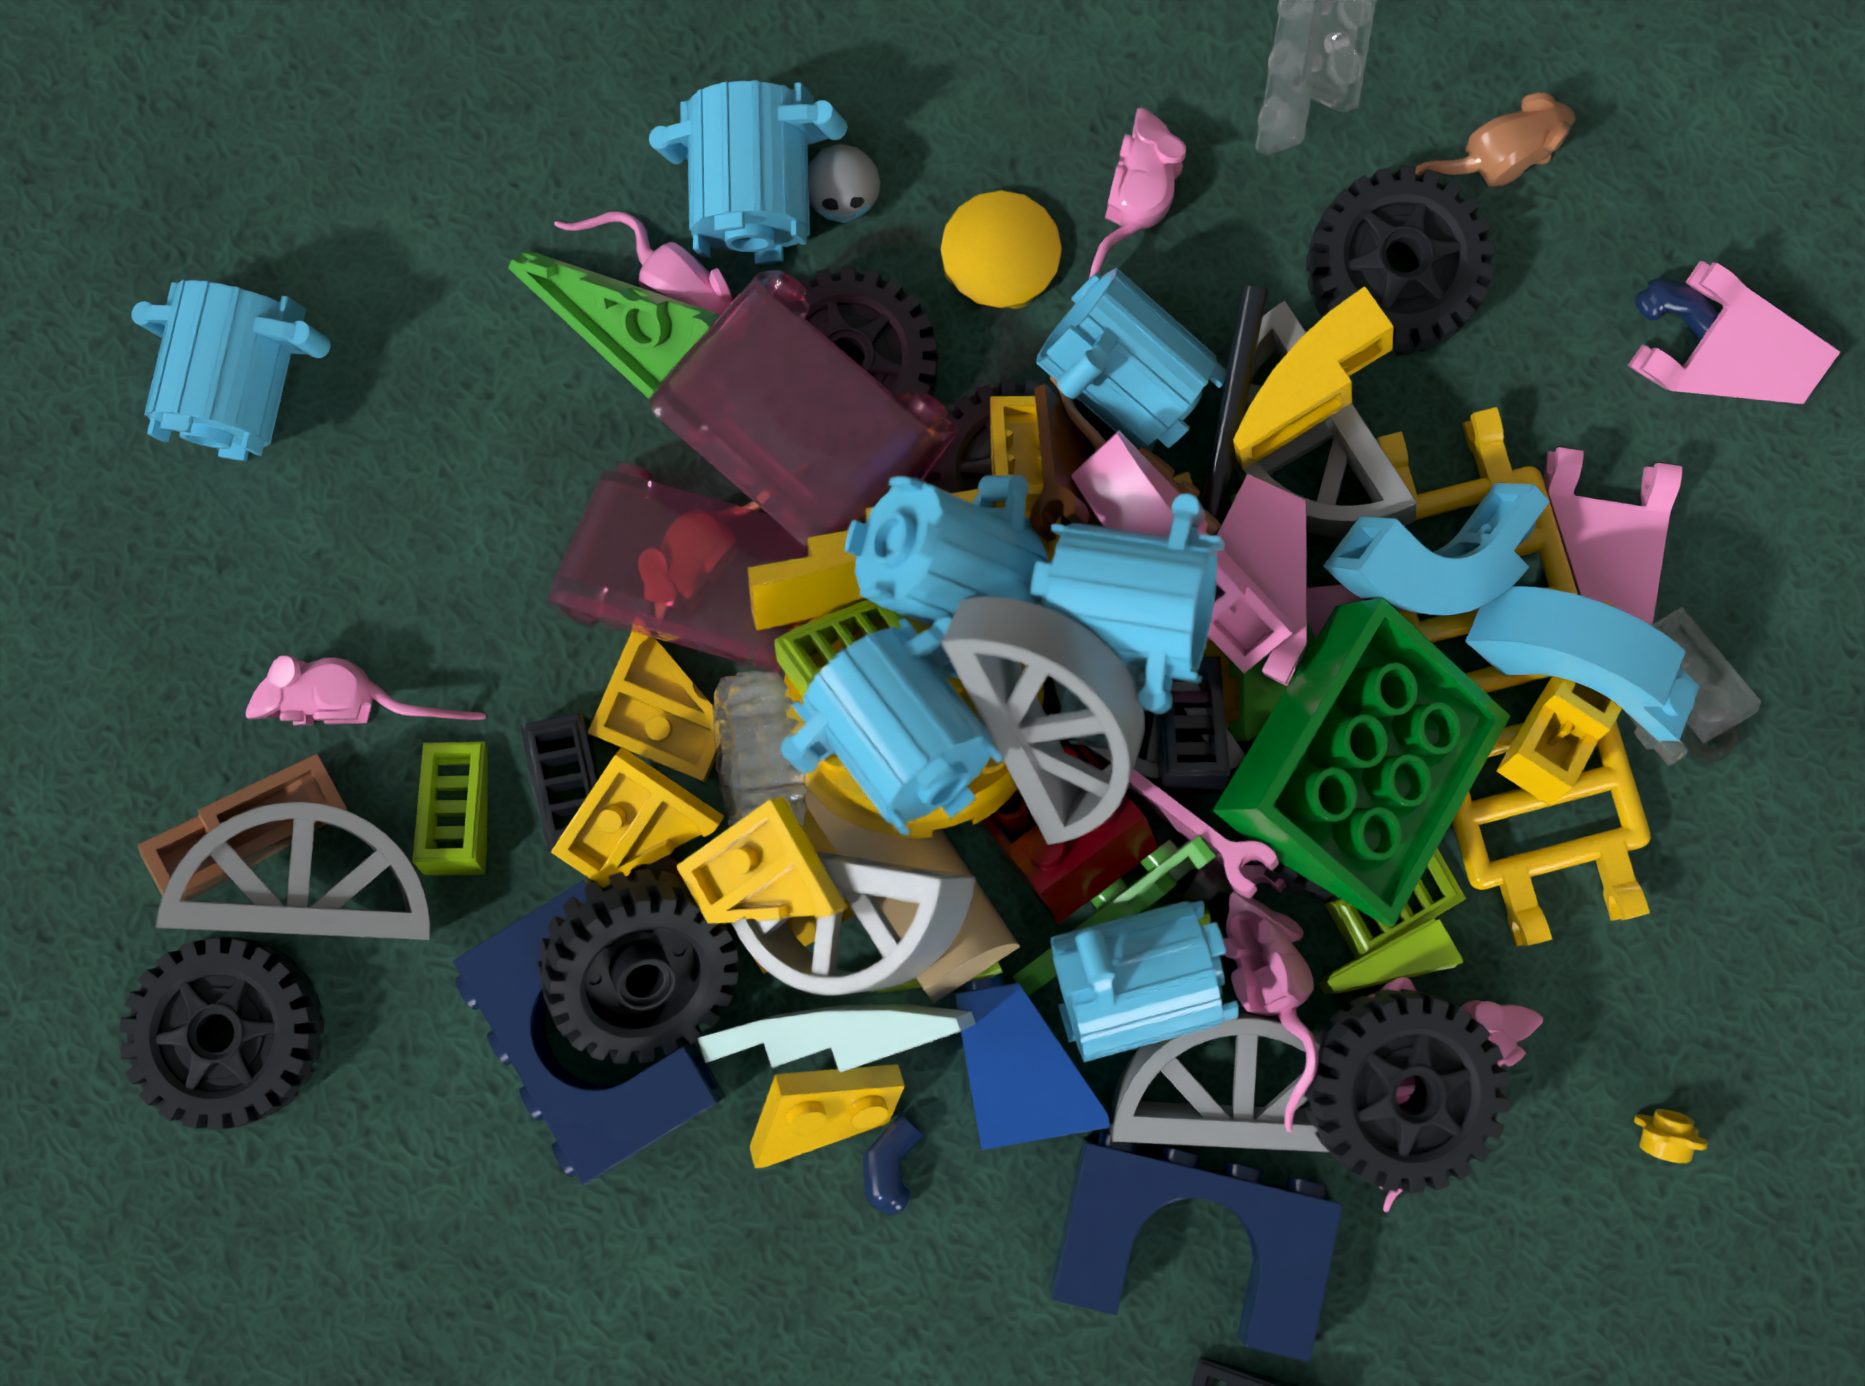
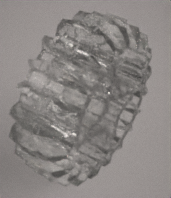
M756 670L737 672L736 676L721 678L714 693L712 730L714 733L716 758L715 769L718 773L719 791H721L723 798V810L727 813L728 825L730 827L768 800L782 796L786 799L801 827L804 823V814L807 810L805 794L808 791L805 783V773L799 772L781 753L782 742L787 737L796 735L800 730V722L797 721L795 709L792 706L795 702L790 698V689L777 672L762 673V671Z

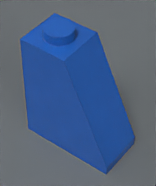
M997 974L992 978L967 981V991L954 993L957 1010L971 1011L975 1021L974 1025L961 1031L982 1150L1110 1127L1107 1112L1019 983L1004 984L1003 974Z

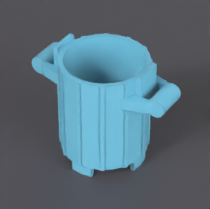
M757 80L726 81L699 89L690 100L680 102V123L668 127L658 126L651 131L649 135L650 145L669 162L680 164L688 160L689 230H691V235L693 236V250L704 258H710V246L715 249L755 252V264L768 265L784 262L785 247L796 245L798 242L801 245L807 244V236L810 234L808 145L827 139H841L847 131V122L829 102L820 100L814 103V96L801 82L794 83V89L791 90L784 85L759 82Z
M1118 268L1109 271L1103 277L1095 272L1072 296L1071 300L1075 302V305L1047 338L1037 355L1036 364L1057 381V385L1064 395L1071 399L1077 398L1116 433L1120 430L1137 449L1145 447L1152 451L1156 439L1170 448L1189 430L1190 427L1183 420L1198 404L1202 396L1201 390L1206 386L1208 380L1220 388L1224 384L1227 370L1217 362L1216 355Z
M185 280L179 283L171 282L166 305H153L142 301L133 307L131 315L136 324L162 338L144 413L150 419L147 434L162 442L169 443L171 431L180 432L179 437L184 440L207 447L218 448V457L247 461L249 452L262 456L263 448L271 444L291 354H309L314 358H322L329 353L331 348L329 338L303 322L306 308L287 296H281V300L278 302L267 296L219 283Z
M1021 475L984 476L980 480L979 493L973 503L919 479L902 476L890 478L889 485L893 487L872 508L866 523L863 524L858 521H852L844 551L856 556V569L854 571L861 588L860 595L879 604L881 607L933 626L935 621L941 617L952 618L961 599L1000 597L1026 601L1036 605L1040 603L1041 596L1030 594L1036 561L1047 563L1048 554L1045 552L1043 543L1038 537L1039 534L1031 530L1030 519L1025 517L1024 498L1028 493V483ZM993 502H1006L1005 508H992ZM952 661L940 670L944 677L961 679Z
M1189 494L1177 496L1173 501L1172 512L1174 519L1170 537L1076 523L1068 526L1052 524L1051 530L1055 534L1061 535L1055 550L1054 559H1051L1049 563L1036 561L1030 594L1041 596V606L1063 614L1094 633L1108 645L1124 665L1147 668L1145 686L1139 692V702L1144 709L1155 714H1163L1170 709L1172 705L1170 689L1173 679L1201 683L1202 676H1199L1196 671L1199 669L1205 651L1212 619L1217 583V550H1224L1225 542L1221 537L1198 534L1199 525L1205 518V511L1198 500Z
M904 617L899 621L902 626L901 628L892 627L873 634L870 633L838 653L814 677L806 695L803 696L804 704L801 706L796 701L792 705L806 724L796 735L787 737L781 745L782 756L802 773L814 771L818 767L819 762L836 753L888 823L892 822L903 835L911 832L905 823L926 816L941 806L950 818L962 811L976 799L967 785L981 773V770L991 756L997 763L1003 760L1002 754L993 743L994 738L940 672L951 661L941 642L952 619L950 617L939 618L931 629L920 635L916 633Z
M1188 901L1051 937L1053 961L1064 1003L1058 1005L1068 1041H1076L1084 1062L1220 1026L1224 1021L1238 1017L1236 1001L1223 1005L1220 995L1223 994L1221 986L1224 985V974L1219 955L1225 954L1226 949L1216 922L1203 926L1199 924L1198 919L1204 918L1203 901L1190 904Z

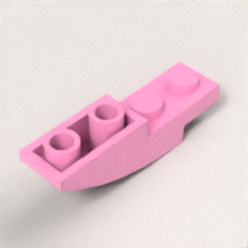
M1119 430L1076 469L1071 477L1105 528L1170 537L1174 519L1172 504L1177 496L1181 494ZM1205 520L1199 525L1198 534L1208 535L1206 532L1208 523ZM1217 550V583L1208 637L1245 673L1293 633L1295 625L1224 550Z

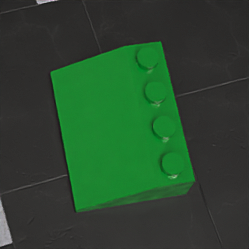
M1383 597L1337 605L1213 811L1248 841L1260 842L1270 847L1280 863L1385 926H1394L1507 724L1510 715Z

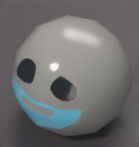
M837 144L824 148L808 165L809 203L817 213L827 220L847 223L859 219L871 209L879 196L881 181L877 167L857 147Z

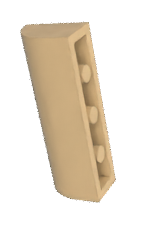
M800 775L790 780L837 854L974 877L942 829L933 830V837L922 839L899 837L870 831L856 826L830 811L814 796ZM976 879L967 915L955 939L931 967L916 976L933 1003L1020 947ZM873 895L902 940L916 916L920 903Z

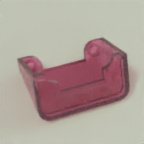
M780 270L758 273L662 379L650 397L649 405L661 421L808 548V537L848 531L852 521L865 524L866 508L875 507L880 499L893 487L889 485L890 478L902 476L922 481L960 430L946 419L948 411L931 395L918 391L915 396L908 393L892 394L805 319V316L810 311V307L804 298L806 289L799 281Z
M618 463L616 471H602L554 578L547 604L562 618L591 627L593 621L598 618L606 628L618 631V628L692 648L733 660L738 666L748 669L751 660H754L753 667L770 672L769 678L784 682L785 672L776 660L774 640L797 627L807 624L811 619L757 631L751 610L748 567L808 557L807 538L829 534L831 525L821 519L803 514H796L794 521H789L652 482V473L629 464Z

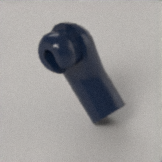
M1659 277L1647 283L1648 288L1637 294L1635 305L1646 319L1651 321L1657 320L1667 311L1678 314L1700 341L1719 315L1705 295L1684 282Z
M902 1113L867 1149L863 1157L864 1194L872 1207L881 1209L886 1214L901 1212L909 1202L910 1190L902 1182L900 1161L924 1136Z

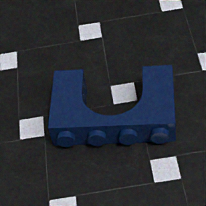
M591 879L582 880L452 961L460 974L455 978V983L462 998L471 1009L477 1010L480 1008L492 1029L487 1033L492 1050L504 1065L508 1066L512 1063L524 1084L519 1089L524 1105L537 1121L545 1120L556 1139V1142L552 1144V1150L557 1162L569 1177L577 1175L582 1186L726 1098L695 1043L680 1048L627 1082L612 1085L595 1084L576 1077L566 1070L553 1054L545 1028L547 1004L538 974V961H541L539 948L542 938L550 939L547 926L554 915L566 920L563 905L572 896L583 904L588 901L584 888L594 883Z
M1100 1131L1098 1142L1083 1139L1049 1289L1052 1300L1117 1315L1133 1242L1144 1222L1158 1209L1174 1201L1189 1198L1207 1199L1231 1209L1242 1222L1250 1241L1252 1264L1237 1337L1245 1347L1306 1362L1311 1361L1343 1204L1336 1200L1325 1197L1327 1185L1294 1176L1288 1177L1286 1187L1262 1182L1264 1170L1231 1161H1226L1224 1172L1199 1166L1200 1154L1169 1146H1163L1161 1157L1137 1152L1138 1143L1112 1141L1110 1132Z

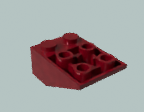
M1043 700V710L1046 716L1056 715L1048 703ZM1077 737L1058 739L1066 754L1101 771L1104 770ZM1019 789L997 811L980 821L1030 890L1058 924L1159 848L1144 814L1126 794H1124L1119 806L1112 815L1101 825L1080 837L1055 844H1047Z

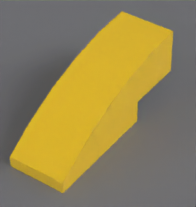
M1365 286L1329 311L1306 332L1273 369L1250 404L1233 439L1236 459L1243 470L1352 403V381L1349 376L1392 350L1393 325Z
M1607 601L1604 602V603L1607 604V605H1610V606H1612V607H1615V606H1613L1612 604L1608 603ZM1552 676L1514 738L1496 772L1547 805H1553L1574 788L1598 740L1612 729L1622 708L1613 700L1594 689L1571 680Z

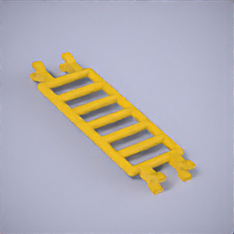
M1497 407L1475 412L1470 416L1471 421L1462 424L1468 447L1475 457L1480 479L1417 495L1408 466V452L1402 431L1376 439L1417 502L1415 520L1480 504L1495 483L1535 485L1549 500L1542 474L1537 468L1527 466L1515 470L1511 469L1503 442V427ZM1549 502L1535 521L1536 525L1532 534L1519 544L1514 551L1519 557L1536 552L1539 553L1549 586L1546 589L1578 595ZM1479 608L1469 612L1440 615L1421 621L1418 619L1417 612L1397 611L1431 643L1469 634ZM1493 666L1465 673L1485 693L1551 677L1548 675H1502ZM1615 721L1612 729L1600 738L1596 744L1603 767L1582 772L1574 788L1551 806L1611 791L1621 824L1620 828L1490 862L1479 825L1550 806L1523 788L1472 801L1468 792L1452 821L1470 884L1479 890L1500 886L1515 946H1530L1552 940L1548 923L1538 905L1530 877L1596 860L1604 887L1603 896L1611 921L1618 919L1627 920L1650 914L1643 890L1635 879L1628 851L1646 846L1651 839V835L1617 721ZM1523 723L1504 727L1488 757L1507 753Z

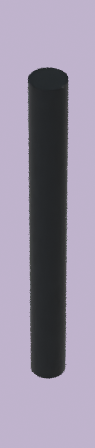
M1250 285L1242 286L1201 505L1218 520L1221 526L1225 520L1236 461L1233 439L1244 419L1268 291L1266 288Z

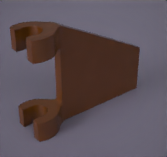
M1042 384L1034 388L1044 487L1032 507L1030 524L1048 543L1057 539L1056 534L1051 530L1052 524H1056V521L1063 514L1071 524L1105 527L1071 477L1073 472L1090 457L1082 431L1068 416L1063 407V402L1046 384Z

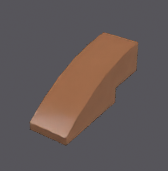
M318 754L199 809V816L138 844L140 855L162 897L172 874L190 849L207 833L239 814L255 808L287 802L323 804L346 811V806ZM294 819L259 824L234 835L225 842L250 868L292 844ZM314 821V831L325 823ZM208 855L188 881L180 900H191L229 880L230 877Z

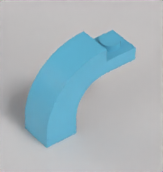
M1495 483L1455 538L1434 552L1425 548L1397 519L1360 516L1323 567L1350 592L1363 600L1383 597L1396 610L1424 614L1454 615L1469 612L1500 597L1527 571L1529 566L1514 550L1532 534L1536 525L1535 521L1550 501L1535 485Z
M1511 587L1497 599L1479 608L1465 641L1502 675L1554 676L1580 683L1600 692L1623 708L1657 741L1680 740L1700 688L1680 667L1686 651L1670 637L1650 624L1620 609L1568 592L1538 587Z

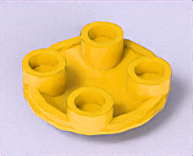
M1002 190L979 194L959 206L945 226L941 244L945 276L959 292L977 304L1013 309L1024 308L1032 302L1034 297L1045 291L1057 273L1062 251L1058 228L1045 208L1025 195Z

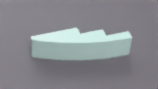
M911 1004L839 1005L778 1014L699 1037L698 1041L705 1063L764 1043L772 1068L831 1047L839 1072H843L962 1031L974 1025L975 1021L971 1011Z

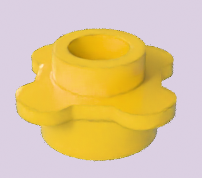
M1666 1109L1655 1110L1654 1117L1643 1114L1635 1115L1634 1123L1643 1127L1639 1147L1654 1157L1675 1163H1690L1694 1150L1707 1149L1708 1141L1699 1137V1130L1694 1127V1120L1684 1114Z

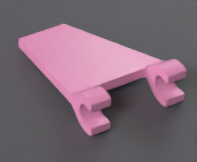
M1700 261L1686 280V283L1701 294L1723 305V309L1683 366L1660 349L1653 348L1651 350L1645 345H1641L1627 366L1670 391L1804 404L1840 351L1747 288L1737 276L1725 267L1714 262L1710 266L1704 261Z
M1558 447L1556 452H1547L1544 484L1578 595L1602 603L1607 601L1616 608L1653 626L1669 517L1680 488L1682 466L1655 463L1654 467H1644L1640 494L1642 506L1575 496L1574 490L1581 473L1584 451Z
M1247 474L1216 537L1222 538L1225 542L1224 551L1295 625L1293 633L1272 650L1262 670L1264 676L1288 686L1307 647L1306 500Z
M1135 769L1132 770L1127 785L1129 791L1186 840L1189 841L1200 836L1216 856L1211 861L1226 873L1231 886L1238 894L1251 898L1257 891L1255 885L1261 882L1272 885L1279 893L1287 886L1286 882L1280 878L1274 883L1264 875L1267 868L1273 871L1279 864L1275 853L1270 847L1256 841H1228ZM1257 860V861L1262 862L1264 865H1262V864H1260V865H1245V864H1246L1247 862H1249V861Z

